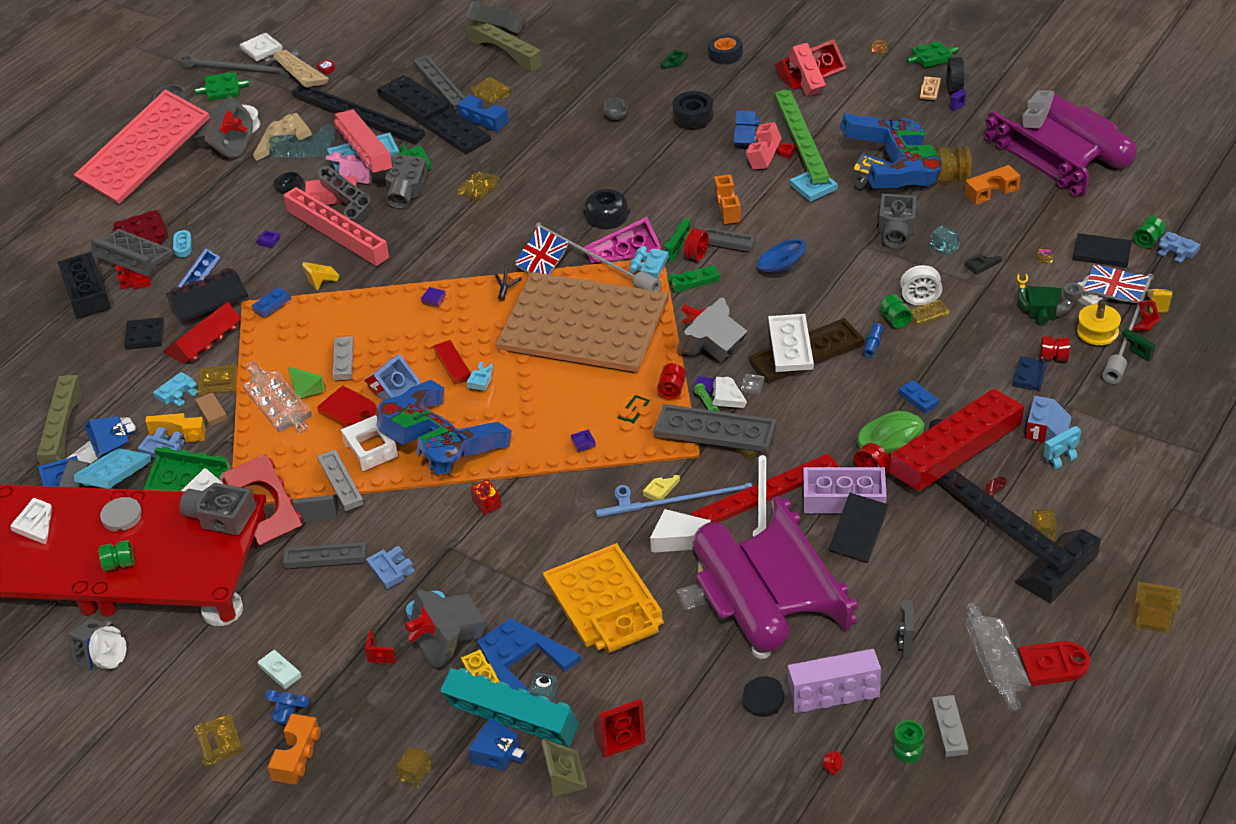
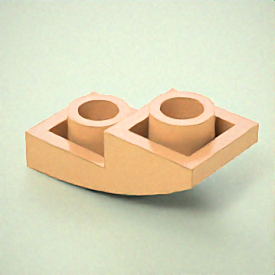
M925 77L920 99L937 100L941 78Z

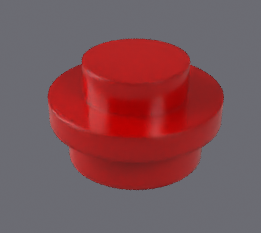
M832 751L824 756L823 767L830 774H837L843 767V758L840 752Z

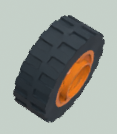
M733 35L714 37L708 43L709 58L711 61L721 64L733 63L739 60L743 54L741 39Z

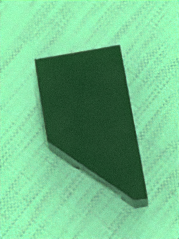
M673 50L661 63V69L681 66L688 58V53Z
M1127 328L1122 331L1123 336L1129 340L1131 344L1129 347L1133 353L1147 361L1153 358L1154 343Z

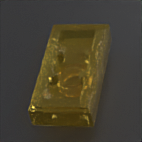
M941 299L910 309L913 313L912 320L917 326L948 316L950 310Z

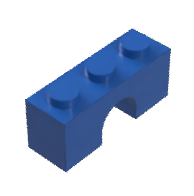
M468 95L457 104L460 116L469 122L498 132L509 123L507 109L495 104L491 108L483 109L482 99Z

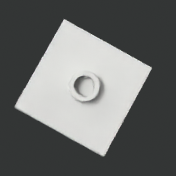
M267 33L240 44L241 49L255 61H259L267 55L270 56L275 51L283 50L282 45Z

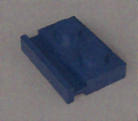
M1020 356L1012 387L1028 390L1034 388L1040 392L1048 361L1043 363L1039 362L1038 359Z

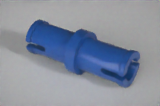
M879 323L872 325L870 334L866 337V345L863 350V355L866 357H873L877 346L881 342L880 336L884 328Z

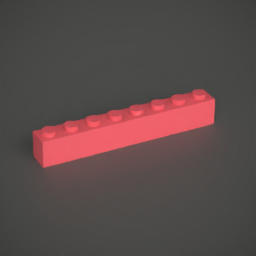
M354 110L335 114V128L339 130L340 135H343L344 140H347L348 144L352 146L353 151H356L357 156L361 157L362 162H365L367 168H370L373 173L392 168L390 152Z
M295 187L283 195L287 212L373 265L377 266L389 258L387 242L299 188Z

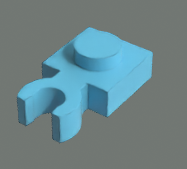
M480 362L478 365L479 371H472L467 381V388L485 391L492 379L493 365L490 363L488 367L484 368L483 362Z

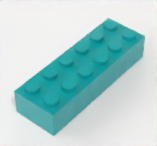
M451 668L440 691L451 707L485 719L491 718L502 725L568 748L579 726V722L569 705L563 702H558V704L552 703L550 699L542 695H538V697L532 696L530 692L518 688V690L512 689L508 684L501 681L498 684L491 682V679L484 675H479L478 677L471 675V672L463 668H459V670Z

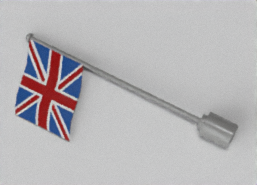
M536 223V230L531 240L519 254L515 264L516 267L529 274L536 272L550 275L563 257L568 244L632 277L635 288L649 291H660L661 281L643 271L634 275L543 227L541 223Z
M1094 265L1083 292L1098 294L1120 301L1138 303L1144 300L1149 284L1154 279V276L1152 274H1134L1107 266ZM1137 305L1128 328L1131 331L1140 310L1139 305ZM1127 337L1123 341L1119 354L1108 358L1102 374L1104 380L1108 383L1116 384L1122 379L1127 366L1126 359L1122 357L1128 341Z

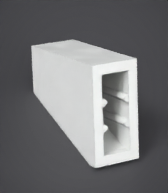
M664 509L650 537L651 552L694 550L692 544L694 534L699 527L706 523H711V520Z

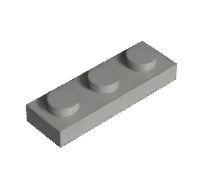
M353 336L335 338L334 380H346L353 377Z
M954 695L932 697L931 703L945 757L968 755V746Z

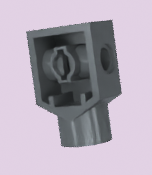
M393 154L391 160L392 168L388 169L385 177L388 192L386 202L395 209H405L409 206L411 198L419 197L428 172L426 158Z
M882 194L879 232L883 233V242L887 247L900 249L907 244L908 235L914 234L917 196Z
M213 483L203 491L189 488L183 493L180 501L182 516L199 519L203 529L238 536L256 508L251 489L220 483Z

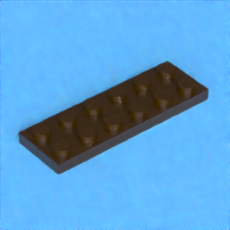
M845 318L808 332L814 365L864 345V338ZM772 347L749 356L750 364L768 384L800 371L776 372Z

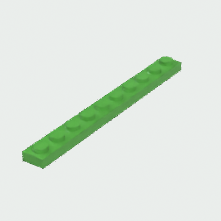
M791 90L775 92L776 102L812 184L829 182V174Z

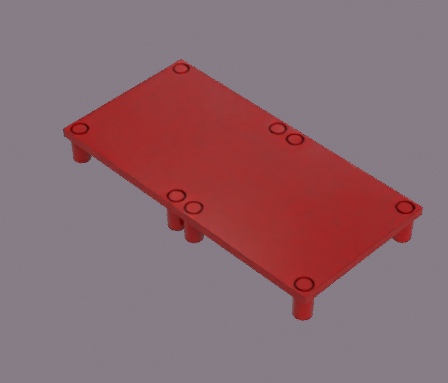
M0 485V597L76 600L83 615L93 614L98 606L103 616H110L116 612L115 602L216 607L221 621H231L236 616L232 599L258 523L266 520L264 511L266 496L265 494H253L256 508L238 536L203 529L199 519L182 516L180 501L185 491ZM122 497L135 499L142 509L141 519L135 526L124 531L122 529L110 531L104 527L100 513L107 503ZM33 498L49 503L52 507L46 544L11 531V524ZM130 540L134 553V566L126 568L118 566L116 570L104 572L99 557V546L111 543L116 546L117 542Z

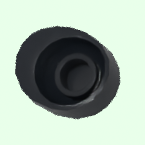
M287 172L279 175L274 180L273 186L278 191L289 192L295 187L300 188L304 180L297 172Z

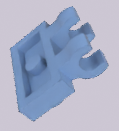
M1167 232L1159 241L1161 249L1158 254L1166 256L1171 250L1178 254L1174 261L1182 263L1186 257L1192 259L1200 250L1201 244L1178 236L1175 233Z
M159 427L153 436L147 435L139 445L138 451L151 454V457L156 458L157 455L154 452L156 447H169L172 450L180 451L185 440L180 439L183 435L182 433L174 432L171 439L167 441L169 435L164 434L167 429Z
M399 546L393 548L388 553L383 549L366 559L367 564L386 589L405 580L404 575L409 576L415 572L412 568L413 563L409 558L405 559L402 555L403 550Z

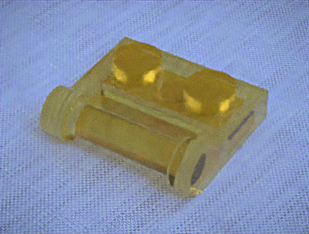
M237 365L199 368V396H205L212 392L231 391V393H236ZM230 383V384L215 385V386H207V387H206V385Z
M231 714L194 727V734L198 737L203 752L202 760L204 765L211 766L217 760L243 752ZM213 731L218 749L213 751L207 737L208 732Z

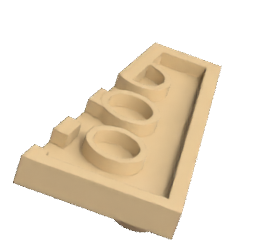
M287 50L275 51L274 58L305 87L320 86L328 83V77Z

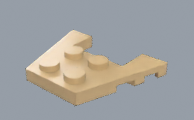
M297 113L288 114L282 120L274 121L267 127L253 156L256 161L269 155L270 146L295 134L300 141L312 135V132Z

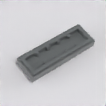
M707 227L704 229L709 233L708 244L751 252L756 241V236Z

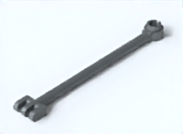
M190 55L182 56L180 59L181 65L185 69L199 65L279 73L280 78H289L291 76V73L283 66L273 67L195 59Z

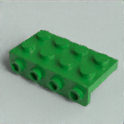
M156 447L154 452L157 456L143 490L181 491L204 468L220 480L219 477L222 473L232 469L227 459L220 455L214 457L201 452L196 454L183 449L178 451L172 450L169 447Z

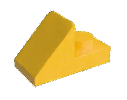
M306 262L302 264L308 282L317 291L323 280L327 282L330 280L338 281L340 276L330 266Z
M1147 289V297L1155 301L1158 312H1168L1172 291L1166 289Z

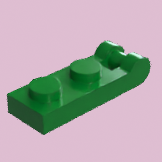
M684 218L681 224L677 226L676 232L671 236L670 241L665 243V250L669 252L667 261H674L683 248L687 235L691 230V219Z
M712 265L678 275L672 273L667 277V280L672 285L674 292H681L720 281V274L715 266Z

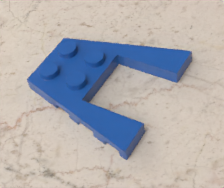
M511 618L477 640L479 649L487 663L492 666L498 680L508 684L510 688L515 690L521 688L530 692L507 668L536 648H539L564 672L581 661L580 654Z

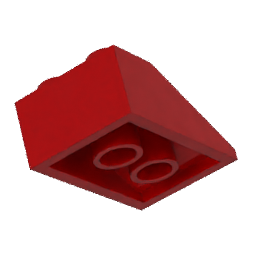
M641 698L598 714L593 724L594 739L604 758L646 743L643 701Z

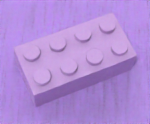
M804 467V513H842L849 492L886 503L885 467Z
M874 649L788 665L787 693L794 713L808 712L814 709L829 708L835 705L850 704L855 701L880 697L881 667Z

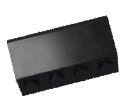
M225 268L215 275H207L199 281H191L184 287L172 288L170 292L166 293L172 312L181 322L218 309L227 302L231 304L249 297L238 273L232 268Z
M1084 529L1063 533L1054 543L1074 556L1075 564L1058 573L1038 558L1015 580V584L1051 604L1098 556L1101 539Z

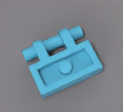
M641 246L640 249H637L635 258L630 262L629 271L631 273H635L636 270L643 271L658 279L669 258V252L652 249L650 253H647V248Z

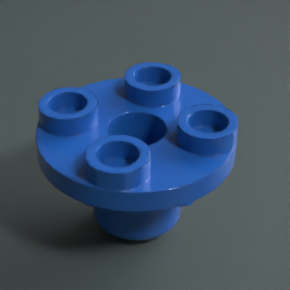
M266 689L264 699L275 702L274 711L270 714L272 720L275 723L287 725L291 714L295 713L296 706L308 707L310 698L299 695L295 698V694L289 692H282L279 695V691Z

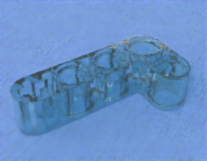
M327 124L320 127L318 134H312L300 141L296 135H277L269 139L272 156L274 157L327 156V149L336 146L334 127Z

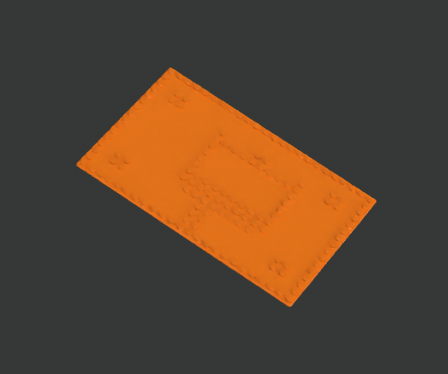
M631 261L612 262L630 272ZM606 263L555 268L550 273V275L635 288L632 277ZM664 266L658 279L661 281L660 292L668 293L669 299L638 372L497 349L496 342L530 276L527 272L507 273L506 284L519 277L522 280L507 289L505 300L503 301L498 299L500 285L495 275L291 296L290 301L265 318L252 310V305L258 300L243 301L241 306L232 469L267 454L268 458H271L275 464L274 470L277 476H280L284 482L283 488L286 494H290L292 499L335 495L317 458L318 455L335 449L360 494L698 458L700 456L698 442L654 436V428L663 404L691 408L686 377L681 394L676 399H666L657 392V384L662 369L666 364L675 363L684 368L682 355L677 352L679 337L666 267ZM636 270V272L632 274L636 275L641 271ZM498 274L503 283V274ZM429 287L444 290L446 296L438 306L422 303L421 297ZM353 336V377L346 380H334L335 338ZM451 340L471 373L473 370L479 371L478 365L480 362H483L484 368L488 367L491 363L493 365L492 379L486 390L467 388L468 379L453 383L436 355L433 345ZM400 354L421 383L433 380L444 387L442 404L429 406L426 408L427 410L441 416L457 429L500 422L512 430L510 445L507 448H496L483 453L465 457L461 456L457 461L453 462V468L449 474L436 475L433 470L430 471L429 459L423 453L419 457L416 454L418 439L404 445L395 441L398 457L362 471L360 462L350 447L346 448L343 443L341 429L346 427L319 413L317 406L344 385L372 400L376 404L378 411V405L384 399L375 395L364 380L389 359ZM289 367L323 376L325 391L297 399L291 383ZM635 395L650 400L647 406H643L646 401L636 398L629 409L625 408ZM637 413L640 415L634 424L617 419L619 415L633 419ZM589 429L596 442V447L577 452L570 435ZM377 435L359 444L364 451H370L384 445L385 442L380 435ZM261 486L246 487V489H251L253 494H265V505L275 504L273 496L267 489Z

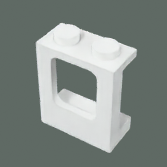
M376 415L341 429L343 443L346 448L350 447L360 462L362 471L398 457L395 441L378 430ZM377 435H380L385 442L384 445L370 451H364L359 444Z

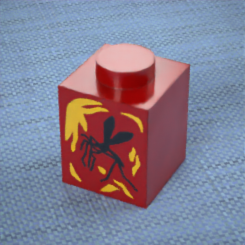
M488 479L471 487L472 500L483 515L501 507L500 494Z

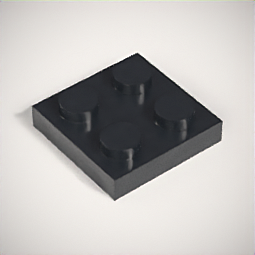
M163 317L127 321L124 341L125 349L162 346Z

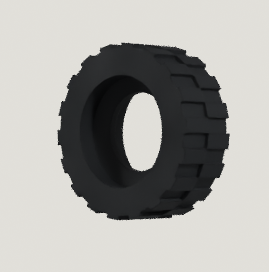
M948 57L947 88L949 93H956L961 89L964 90V63L962 57Z

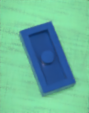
M277 287L254 303L252 310L265 318L290 301L291 296L288 292Z
M914 380L899 388L898 394L924 414L939 406V399Z

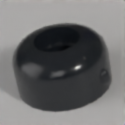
M688 91L679 94L673 100L674 120L684 128L697 129L704 127L713 118V99L706 93Z
M601 189L593 192L586 199L583 213L586 215L588 224L595 228L606 230L617 228L624 224L628 219L630 209L622 193L613 189Z

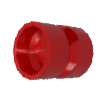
M1042 336L1041 361H1052L1055 358L1057 361L1068 362L1070 338L1058 337L1055 340L1053 337Z
M675 363L666 364L662 369L657 384V392L666 399H676L679 397L686 377L685 369Z

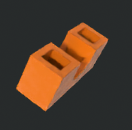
M1010 165L965 180L964 194L975 205L990 200L991 189L1000 190L1004 194L1019 190L1021 176Z
M715 176L714 191L723 223L733 224L741 222V205L738 196L734 193L732 176Z
M291 714L284 729L287 745H293L294 747L289 750L275 749L268 765V770L272 781L297 785L300 776L302 777L305 773V764L308 758L312 757L315 741H318L320 738L321 728L314 717Z

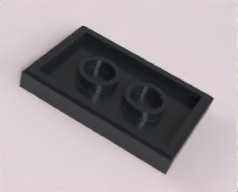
M1078 233L1073 260L1128 268L1132 240Z
M849 492L829 550L869 563L889 505Z

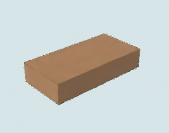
M213 392L195 399L198 408L210 427L228 420L225 411Z

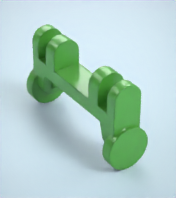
M702 383L697 384L694 387V392L699 394L708 410L719 411V408L712 404L713 400L705 390V386Z

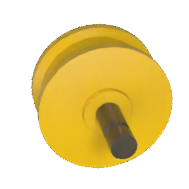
M1099 300L1098 304L1086 306L1080 311L1077 334L1083 341L1092 345H1107L1117 339L1121 317L1114 308L1106 305L1105 300Z

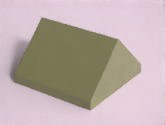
M543 739L541 742L544 763L553 797L585 790L587 784L578 751Z

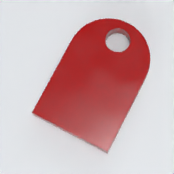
M344 385L317 406L319 413L345 427L375 415L377 416L376 404L372 400Z
M1060 641L1021 646L1018 650L1030 686L1075 681L1084 677L1089 670L1090 656L1084 647L1074 642ZM1079 657L1082 658L1084 661L1077 662L1073 660V658Z

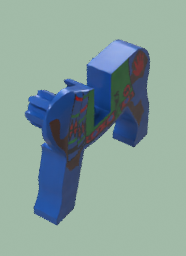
M849 113L843 114L840 129L845 137L884 143L886 151L891 158L892 164L890 165L871 164L867 178L873 188H898L905 185L928 186L938 181L943 162L931 145H922L925 129L921 124L902 117L880 119L860 117Z
M433 380L413 386L404 394L388 398L378 405L376 421L378 430L403 445L418 439L416 454L419 457L423 453L429 459L430 471L433 470L436 475L449 474L453 468V462L457 461L461 456L465 457L483 453L496 448H507L510 445L512 430L500 422L457 429L441 416L427 410L426 408L429 406L441 405L443 402L444 387Z

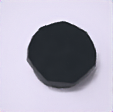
M768 676L751 680L744 686L742 704L759 717L777 714L783 705L785 696L780 681Z

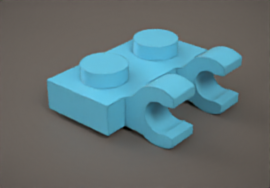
M180 372L155 390L153 394L157 400L166 405L172 402L180 407L185 403L180 398L183 396V392L195 396L199 391L194 388L197 384L193 381V378Z
M1077 426L1045 442L1043 456L1046 458L1047 464L1053 463V470H1057L1062 466L1060 455L1065 456L1068 454L1069 462L1077 459L1075 447L1079 445L1081 430Z

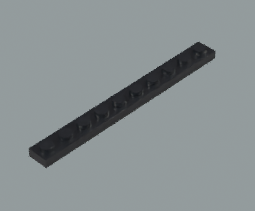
M302 83L292 90L293 97L335 113L354 110L366 125L412 143H417L425 136V130L319 89L305 87Z
M951 469L944 476L936 480L938 484L1056 572L1060 573L1075 564L1074 556L955 469Z

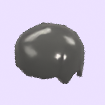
M617 97L605 99L603 112L607 118L619 121L626 117L628 106L625 107L623 99Z

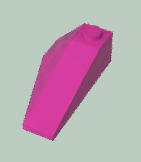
M647 217L584 247L607 261L635 258V253L641 246L647 248V253H650L652 249H662ZM587 254L591 263L602 262Z

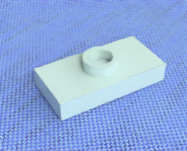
M275 650L258 661V666L284 689L302 677L301 672Z

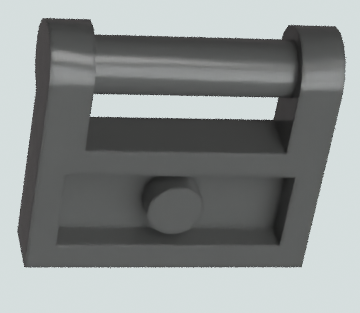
M904 600L900 604L902 618L898 629L899 649H903V658H912L914 610L913 603L909 600Z

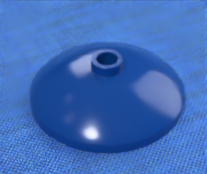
M795 238L773 246L758 259V269L765 273H778L792 269L805 253V241Z

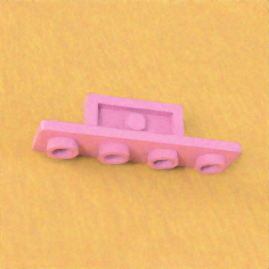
M332 152L331 155L325 157L326 160L340 162L339 174L341 176H356L357 182L366 184L372 182L371 169L367 168L365 162L356 158L355 155L341 156L339 152Z

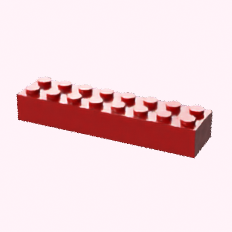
M993 388L892 452L890 455L889 473L917 491H921L944 476L951 469L956 468L1020 426L1025 406Z

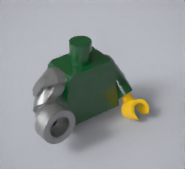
M1019 274L1016 278V283L1019 285L1018 304L1025 312H1028L1030 319H1037L1039 324H1046L1049 320L1054 321L1056 317L1068 314L1073 309L1074 302L1082 297L1083 288L1077 283L1065 285L1063 294L1066 299L1061 302L1062 288L1027 286L1025 288L1028 275L1025 274V281L1019 279Z

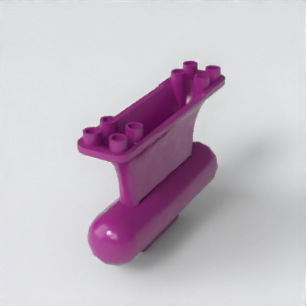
M1055 92L1050 110L1040 128H1023V121H1010L995 111L989 113L988 118L985 120L987 128L984 138L986 141H992L999 149L1003 148L1055 180L1060 188L1065 187L1073 196L1081 197L1087 193L1089 172L1085 167L1094 158L1099 159L1112 168L1122 169L1128 167L1134 161L1137 154L1134 141L1118 131L1116 124L1086 106H1076Z
M779 496L772 499L771 521L769 525L758 535L738 543L726 526L718 522H711L699 527L692 540L695 554L705 568V571L696 574V580L718 617L725 619L733 615L749 643L761 652H774L784 646L790 632L787 620L784 617L788 614L805 611L822 613L832 618L843 631L850 630L851 625L857 623L856 615L853 610L858 609L855 597L847 598L848 588L844 582L838 584L833 575L829 573L797 525L800 523L798 512L791 513L789 511L791 509L789 499H781Z

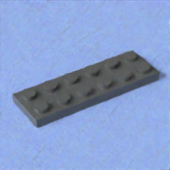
M663 404L654 428V436L769 452L777 426V419Z

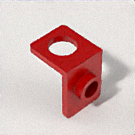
M1154 300L1138 302L1143 320L1133 326L1132 331L1149 330L1161 319ZM1145 305H1149L1152 308V314L1146 312Z
M369 631L365 645L367 662L395 664L394 648L375 647L374 633Z

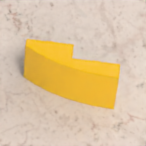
M481 650L461 658L462 665L471 672V675L477 677L484 675L491 679V682L498 684L499 680L492 666L487 663Z

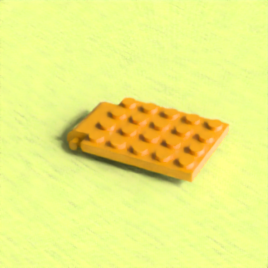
M617 543L542 573L544 581L586 648L595 644L597 651L604 649L609 654L659 633L658 626L664 624L661 608Z

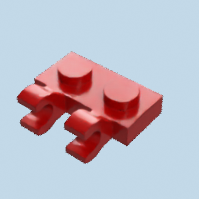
M115 266L119 282L124 281L119 283L120 289H127L132 286L133 289L151 286L149 275L145 276L122 266Z

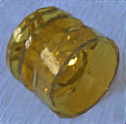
M963 145L961 149L959 146H956L954 154H952L949 146L937 148L936 153L941 158L942 169L938 178L939 183L952 182L953 174H955L957 182H960L962 178L964 181L970 179L972 158L968 145Z

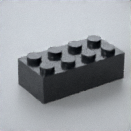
M92 252L57 261L76 319L111 309Z

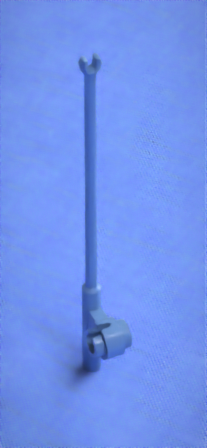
M752 483L645 503H631L629 487L620 485L615 489V499L619 502V506L596 510L597 518L641 510L645 507L744 490L751 487Z

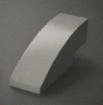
M1038 90L1028 101V109L1023 114V128H1040L1050 110L1054 91Z

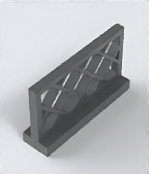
M120 229L102 239L97 237L91 239L92 255L145 276L151 274L153 266L173 255V249Z

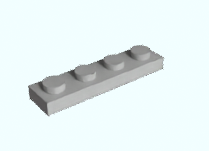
M336 449L318 455V462L343 509L348 511L364 505L363 499Z

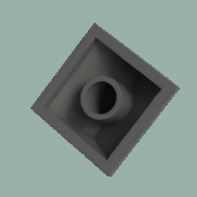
M336 494L292 499L294 510L299 512L302 522L337 519Z

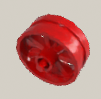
M698 228L690 230L684 245L685 258L695 261L703 259L709 247L708 231Z
M869 442L855 453L854 462L856 467H885L886 474L889 471L890 457L882 447Z

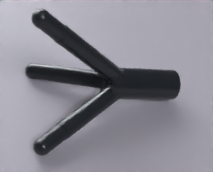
M507 265L504 267L503 283L498 274H495L496 280L500 285L498 294L500 301L505 300L508 288L522 280L519 277L506 284Z

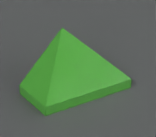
M289 367L290 379L297 399L325 391L323 376Z

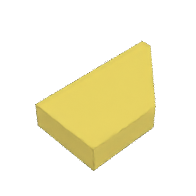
M674 475L673 478L662 479V477L653 479L643 490V496L653 501L664 499L678 484L680 476Z

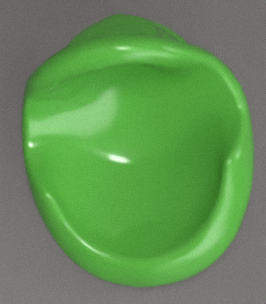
M890 412L864 426L858 434L857 443L860 449L866 443H875L882 447L889 456L892 452L921 435L925 424L919 416L910 412Z

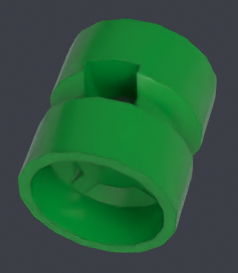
M1147 217L1133 234L1135 243L1144 249L1151 248L1165 233L1166 226L1158 217Z
M896 294L885 297L879 305L880 312L894 328H903L912 320V311Z
M130 540L117 542L116 546L112 543L99 546V557L104 572L116 570L118 566L121 568L134 566V553Z
M905 720L895 727L893 754L901 762L913 763L922 756L924 730L919 723Z

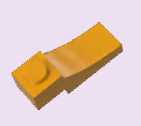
M184 413L146 416L145 422L149 435H154L159 427L167 429L164 434L170 436L174 432L182 433L181 438L185 439L186 443L205 441L206 428L203 417L185 418Z

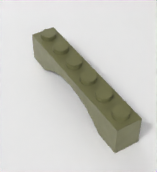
M474 19L466 23L467 39L477 45L485 42L498 45L508 52L521 68L531 73L542 66L541 50L489 23Z
M77 375L58 377L37 452L40 466L65 459L68 420L73 408L80 403L82 388Z

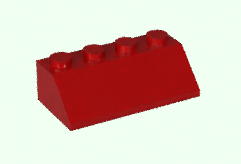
M835 39L810 48L823 78L846 69ZM789 57L774 64L780 80L792 90L802 87L800 84L802 81L801 71L799 68H793Z
M227 302L163 352L182 364L188 360L192 362L199 357L197 354L199 351L205 352L212 347L211 342L213 340L218 342L225 337L224 332L226 330L229 332L234 330L241 318L229 302Z

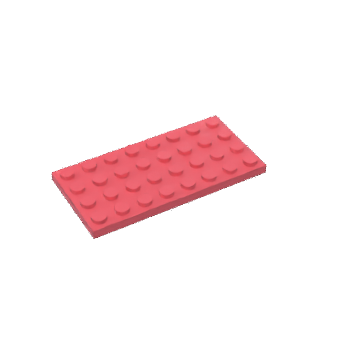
M165 89L79 169L74 176L77 180L120 204L211 117L206 111Z

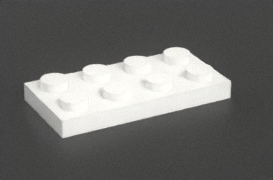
M805 314L768 316L776 372L814 369Z

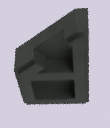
M978 254L966 260L965 267L978 275L1001 263L1002 257H986L984 254Z

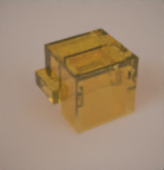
M1138 581L1135 603L1139 604L1135 628L1171 634L1175 612L1180 608L1182 589Z

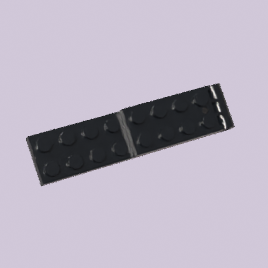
M402 75L377 89L381 99L387 101L465 155L491 141L489 134L451 110L448 102L408 76Z

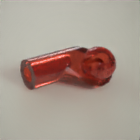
M999 476L988 481L985 492L994 498L995 493L1004 489L1007 485L1006 478Z

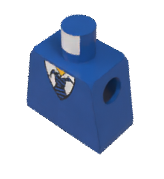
M118 416L89 420L84 425L97 459L102 458L117 448L123 447L128 442L127 435L135 433L133 424L131 422L122 424Z
M491 718L488 719L468 749L471 763L502 771L508 767L512 760L521 764L526 757V751L519 748L517 733Z

